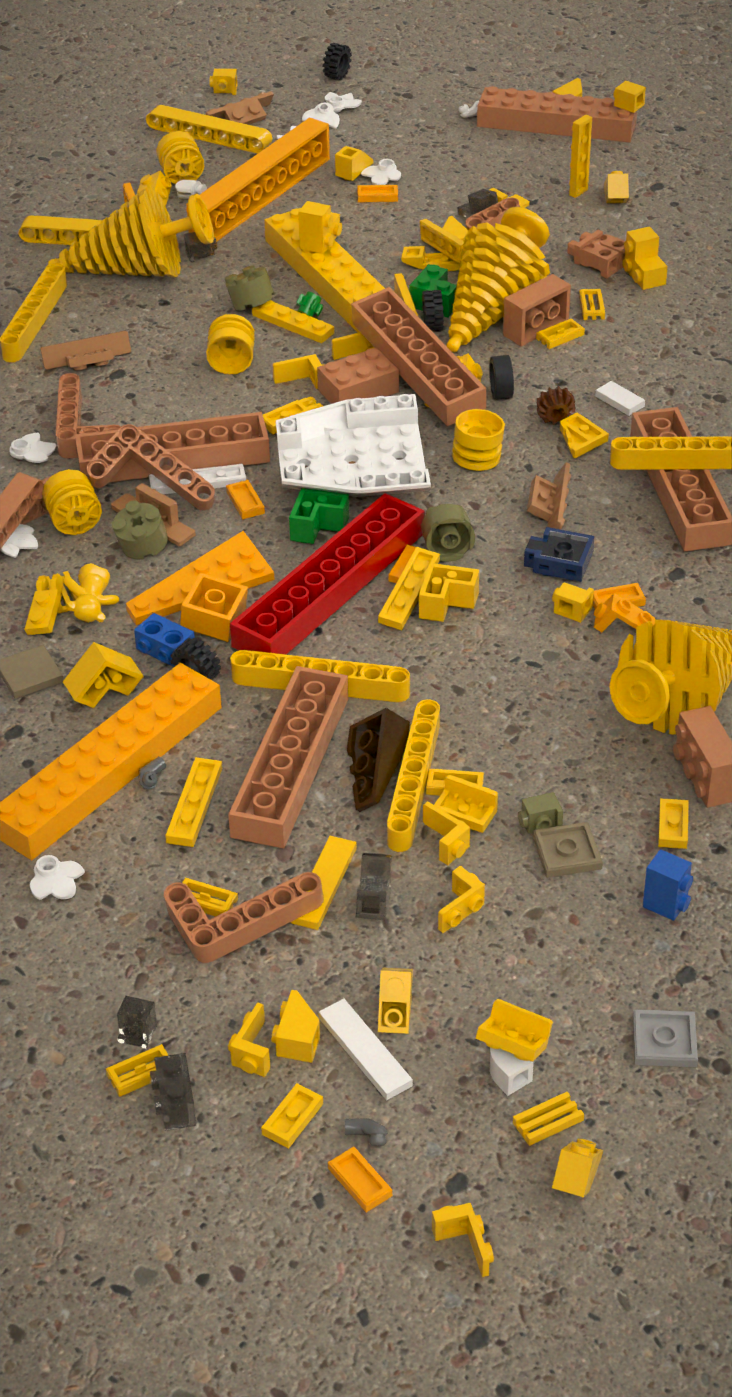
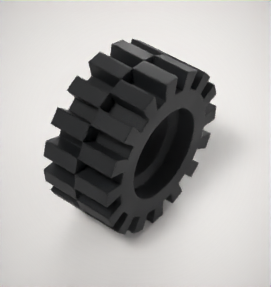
M331 43L327 47L328 51H325L326 56L323 57V72L326 77L343 80L346 77L345 74H348V69H350L349 63L352 61L350 59L352 53H350L351 49L346 45Z
M441 290L423 291L422 308L425 325L431 331L443 330L444 314Z
M188 638L171 654L172 660L170 661L172 665L176 666L182 663L210 680H213L220 673L219 670H221V666L218 665L220 660L215 658L216 652H211L209 650L211 647L209 645L204 646V641H197V638Z

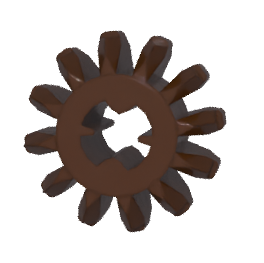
M559 385L555 389L549 387L547 392L541 391V395L537 398L536 402L537 413L545 423L551 422L553 425L575 413L576 409L575 398L567 388L561 389Z

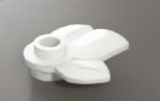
M329 92L325 96V101L334 107L335 113L341 112L344 108L358 107L362 103V100L354 99L352 93L338 96L333 92Z
M329 103L318 104L314 109L306 111L302 117V121L310 117L328 123L329 127L334 129L338 127L340 121L339 115L334 112V107Z
M391 159L380 160L378 166H369L361 172L362 176L372 178L373 185H386L389 180L398 181L401 178V172L397 170L394 161Z
M32 433L14 440L11 443L10 455L20 460L25 459L28 462L41 463L48 460V456L55 451L57 445L56 443L40 441V434Z
M19 524L0 550L4 554L16 558L19 549H38V542L32 535L34 529L28 525Z
M42 856L37 860L34 867L35 877L30 882L31 892L39 900L49 894L59 899L72 898L76 893L74 879L82 876L85 870L74 861L60 862L55 856Z

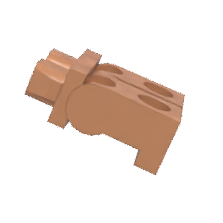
M596 230L592 234L584 232L581 234L580 242L572 240L568 243L567 253L574 256V264L583 265L584 267L591 266L600 270V276L607 279L623 268L625 240L608 234L603 235L601 230Z

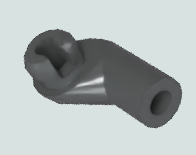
M157 757L139 770V784L144 789H153L158 781L156 774L166 768L163 758Z
M369 1118L345 1119V1135H370L369 1142L372 1146H384L386 1144V1134L388 1132L385 1126Z

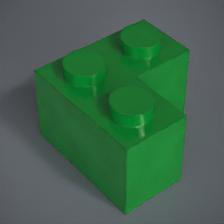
M428 264L409 285V292L415 309L423 311V291L441 290L444 317L449 318L453 313L457 285L448 282V269Z
M301 488L289 516L290 541L314 544L320 529L340 531L343 529L349 519V494Z

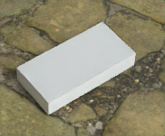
M613 381L596 389L595 397L628 416L645 407V400Z

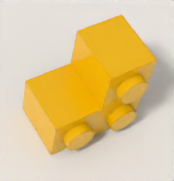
M307 201L298 211L300 249L324 254L342 232L340 214L332 213L331 206L310 201Z
M650 226L627 231L626 241L624 242V270L628 272L642 290L666 285L668 266L658 256L659 236Z
M429 563L419 593V618L444 622L449 606L474 609L479 594V569Z
M93 642L63 680V683L74 701L95 708L109 688L129 696L144 676L131 657Z

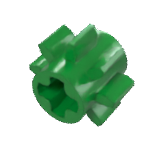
M310 291L306 295L300 294L296 301V305L299 306L297 311L313 317V315L319 316L323 309V305L320 304L322 298Z

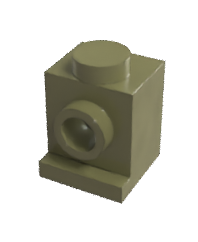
M551 792L522 799L521 811L518 812L520 826L526 828L528 834L533 833V830L563 826V809L555 793Z

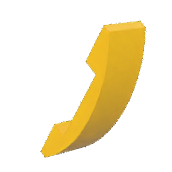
M425 246L403 248L401 260L410 266L423 270L428 264L438 265L441 268L448 269V271L460 269L458 262L443 253H425Z

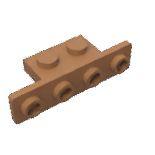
M272 91L262 92L255 97L244 98L237 103H228L224 107L210 109L205 115L249 125L265 120L267 114L263 107L271 104L274 94Z
M124 330L44 346L40 350L45 369L68 366L70 368L73 367L74 370H82L87 368V364L95 363V366L106 365L109 363L108 360L114 359V356L130 353L131 347L128 332Z
M565 462L555 476L554 484L537 475L531 481L527 506L528 512L548 521L547 527L560 530L565 522L563 518L567 507L565 499L569 493L567 484L571 478L569 473L570 464Z
M143 483L135 487L136 498L126 493L111 503V509L118 513L125 508L128 502L134 500L139 503H148L155 506L159 510L167 530L168 541L177 546H182L196 536L194 529L179 522L177 502Z

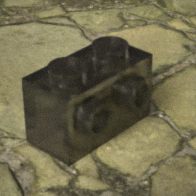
M186 1053L155 1057L156 1070L150 1071L152 1090L159 1089V1096H154L156 1116L163 1115L165 1131L196 1126L194 1100Z

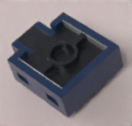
M546 527L543 538L530 537L524 551V566L533 568V573L582 582L594 552L595 536Z

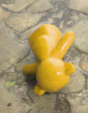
M92 563L85 564L81 567L78 574L80 586L71 577L67 576L63 579L67 588L77 596L75 601H70L67 604V609L73 611L74 616L79 620L88 623L97 620L102 623L105 620V615L101 612V606L116 604L119 602V597L116 595H102L110 580V574L107 569Z

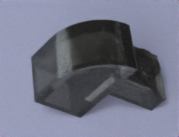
M481 189L469 194V202L457 207L458 215L469 218L498 203L497 192Z
M362 854L360 885L357 889L355 918L385 920L391 893L392 855Z

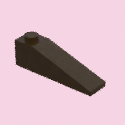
M384 708L349 727L347 754L352 757L353 764L349 768L350 773L355 777L352 788L355 808L359 812L380 802L406 748L410 722L388 708Z

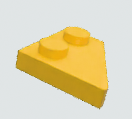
M578 412L560 421V431L574 458L608 442L609 433Z

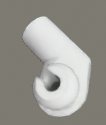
M476 101L471 108L467 104L460 106L458 109L461 113L460 116L463 118L477 116L479 101Z

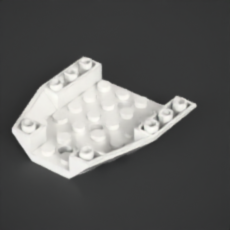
M415 394L343 400L276 420L282 488L297 490L307 488L344 493L352 497L383 495L384 493L429 491L431 488L429 472L424 462Z

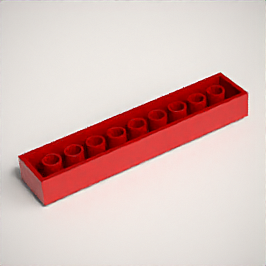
M384 493L230 623L231 647L237 650L288 654L399 557L407 545L411 546L423 536L421 524L425 517V511Z

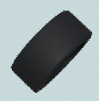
M509 355L491 356L489 360V378L492 396L494 399L512 398L514 394V376L511 358Z

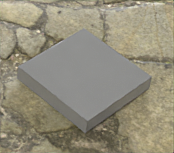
M633 1009L634 1065L697 1067L698 1053L695 1012Z

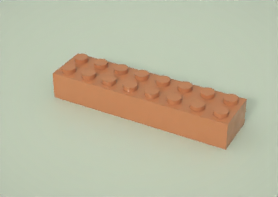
M491 86L484 88L477 105V127L572 136L573 122L584 115L592 117L591 139L631 143L637 121V111L633 113L615 107L614 100L611 98L579 97L572 94L559 95L553 92L539 93L533 90L519 91L514 88L498 89Z
M390 287L351 303L353 325L374 348L377 347L399 369V375L446 426L454 424L456 417L464 411L486 409V387Z
M678 407L632 413L631 437H692ZM709 469L647 470L684 551L732 545V516Z
M262 412L137 427L191 469L236 464L258 465L270 462L269 438ZM119 429L75 435L80 472L87 476L88 463ZM128 436L125 437L123 440L131 442L134 440V438ZM147 450L142 452V454L150 456L153 452ZM112 453L108 455V457L111 459H116L119 457V455L116 453ZM130 458L109 482L144 479L149 477L151 473ZM163 465L160 468L170 470L172 467L170 465ZM97 470L92 474L101 476L104 472Z
M296 666L228 814L230 838L285 848L348 701V675Z

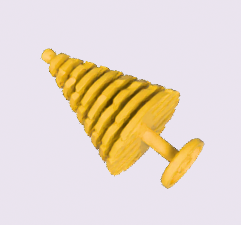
M146 186L141 190L140 194L134 195L129 202L127 201L121 205L119 210H115L110 214V217L102 220L99 223L100 226L96 225L89 231V234L85 233L82 235L79 243L74 241L70 244L69 251L64 249L59 253L58 259L49 260L48 265L51 263H62L67 273H74L76 269L78 273H87V270H89L92 274H99L101 271L103 274H113L114 272L117 275L128 273L129 275L141 274L142 276L154 275L161 277L167 275L168 277H177L181 270L179 263L181 258L176 234L194 229L200 242L205 245L211 244L214 240L211 218L203 199L196 193L188 199L189 216L171 221L167 208L163 205L162 198L158 192H155L152 186Z
M512 207L504 212L501 224L495 223V227L487 222L477 224V228L472 226L468 233L466 232L453 303V315H451L450 320L451 327H449L448 331L450 339L446 344L451 352H457L461 345H467L473 338L479 336L482 331L487 330L492 324H495L500 318L504 317L505 297L550 274L549 264L542 260L546 257L539 249L548 241L550 235L549 228L536 213L526 208Z
M655 620L654 625H652V622L647 621L636 627L634 649V636L631 634L627 636L621 646L618 666L611 676L609 686L611 699L617 711L625 719L636 724H649L653 722V729L663 733L669 729V734L676 735L675 727L678 725L680 712L711 706L715 712L723 694L732 681V630L729 629L728 631L725 628L720 630L718 627H704V625L671 620Z

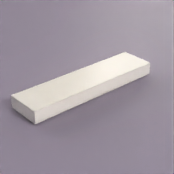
M243 464L192 469L214 488L226 487V485L246 480ZM149 475L150 487L161 494L176 493L154 475ZM182 479L179 482L183 485H187L191 481L188 479Z
M345 999L319 1011L320 1021L386 1100L413 1086V1079Z

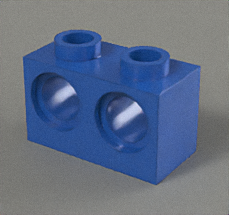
M155 613L134 629L137 650L173 667L175 665H172L170 661L172 660L171 654L188 638H195L194 631Z

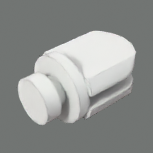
M181 180L175 185L176 191H178V198L189 199L191 195L196 193L200 195L207 190L206 185L201 184L197 180Z

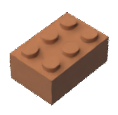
M551 274L505 297L503 336L519 346H523L535 340L537 332L568 320L571 284Z
M377 347L317 367L318 390L331 404L354 398L386 397L399 392V369Z
M711 706L680 712L679 722L675 727L677 740L673 746L676 760L681 761L687 779H691L697 797L702 798L707 808L731 803V739Z

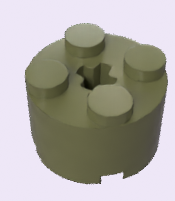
M252 265L242 269L243 273L232 274L225 277L226 287L235 310H245V305H252V308L271 300L273 298L272 295H275L265 267L255 269V266Z
M135 500L130 501L115 516L112 522L118 543L123 553L129 558L140 560L144 559L143 556L149 554L152 556L157 555L167 544V530L161 514L151 504L139 503Z
M442 504L427 509L421 524L427 549L439 553L440 561L451 562L464 557L463 554L471 550L475 543V532L464 508L461 505Z

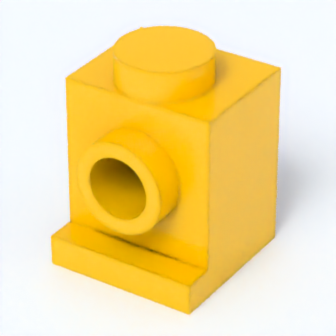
M214 68L213 76H210L209 79L210 88H214V93H232V95H236L238 87L237 69Z
M564 582L560 588L557 587L552 595L554 613L581 623L593 607L594 589L589 587L585 590Z

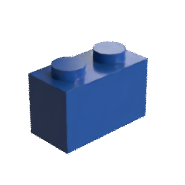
M660 849L646 868L643 907L673 921L681 911L685 912L691 901L688 891L693 883V876H691L692 862Z

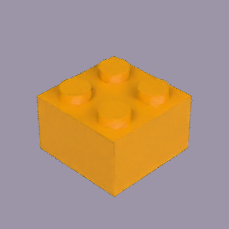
M200 572L181 605L180 625L194 632L229 642L231 638L230 623L246 610L248 587Z

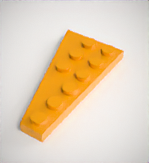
M242 531L126 603V611L135 625L141 624L153 613L164 617L181 611V605L200 572L247 586L249 589L275 580L274 571L246 533Z

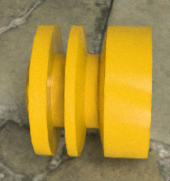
M175 131L163 136L156 148L157 158L165 176L173 184L181 180H197L204 170V159L191 135L187 132Z
M236 314L222 315L211 323L208 330L206 355L212 368L223 374H238L244 372L251 365L255 341V332L252 324L244 317Z
M472 409L460 413L456 417L455 437L452 449L453 460L461 467L469 470L482 471L494 468L500 462L505 427L503 419L496 413L482 409Z
M68 469L54 474L46 481L42 497L51 520L58 531L68 535H78L89 531L98 523L102 514L101 504L86 474L78 470Z

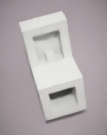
M490 1048L491 1077L507 1096L532 1082L534 1062L520 1060L514 1054L502 1049Z

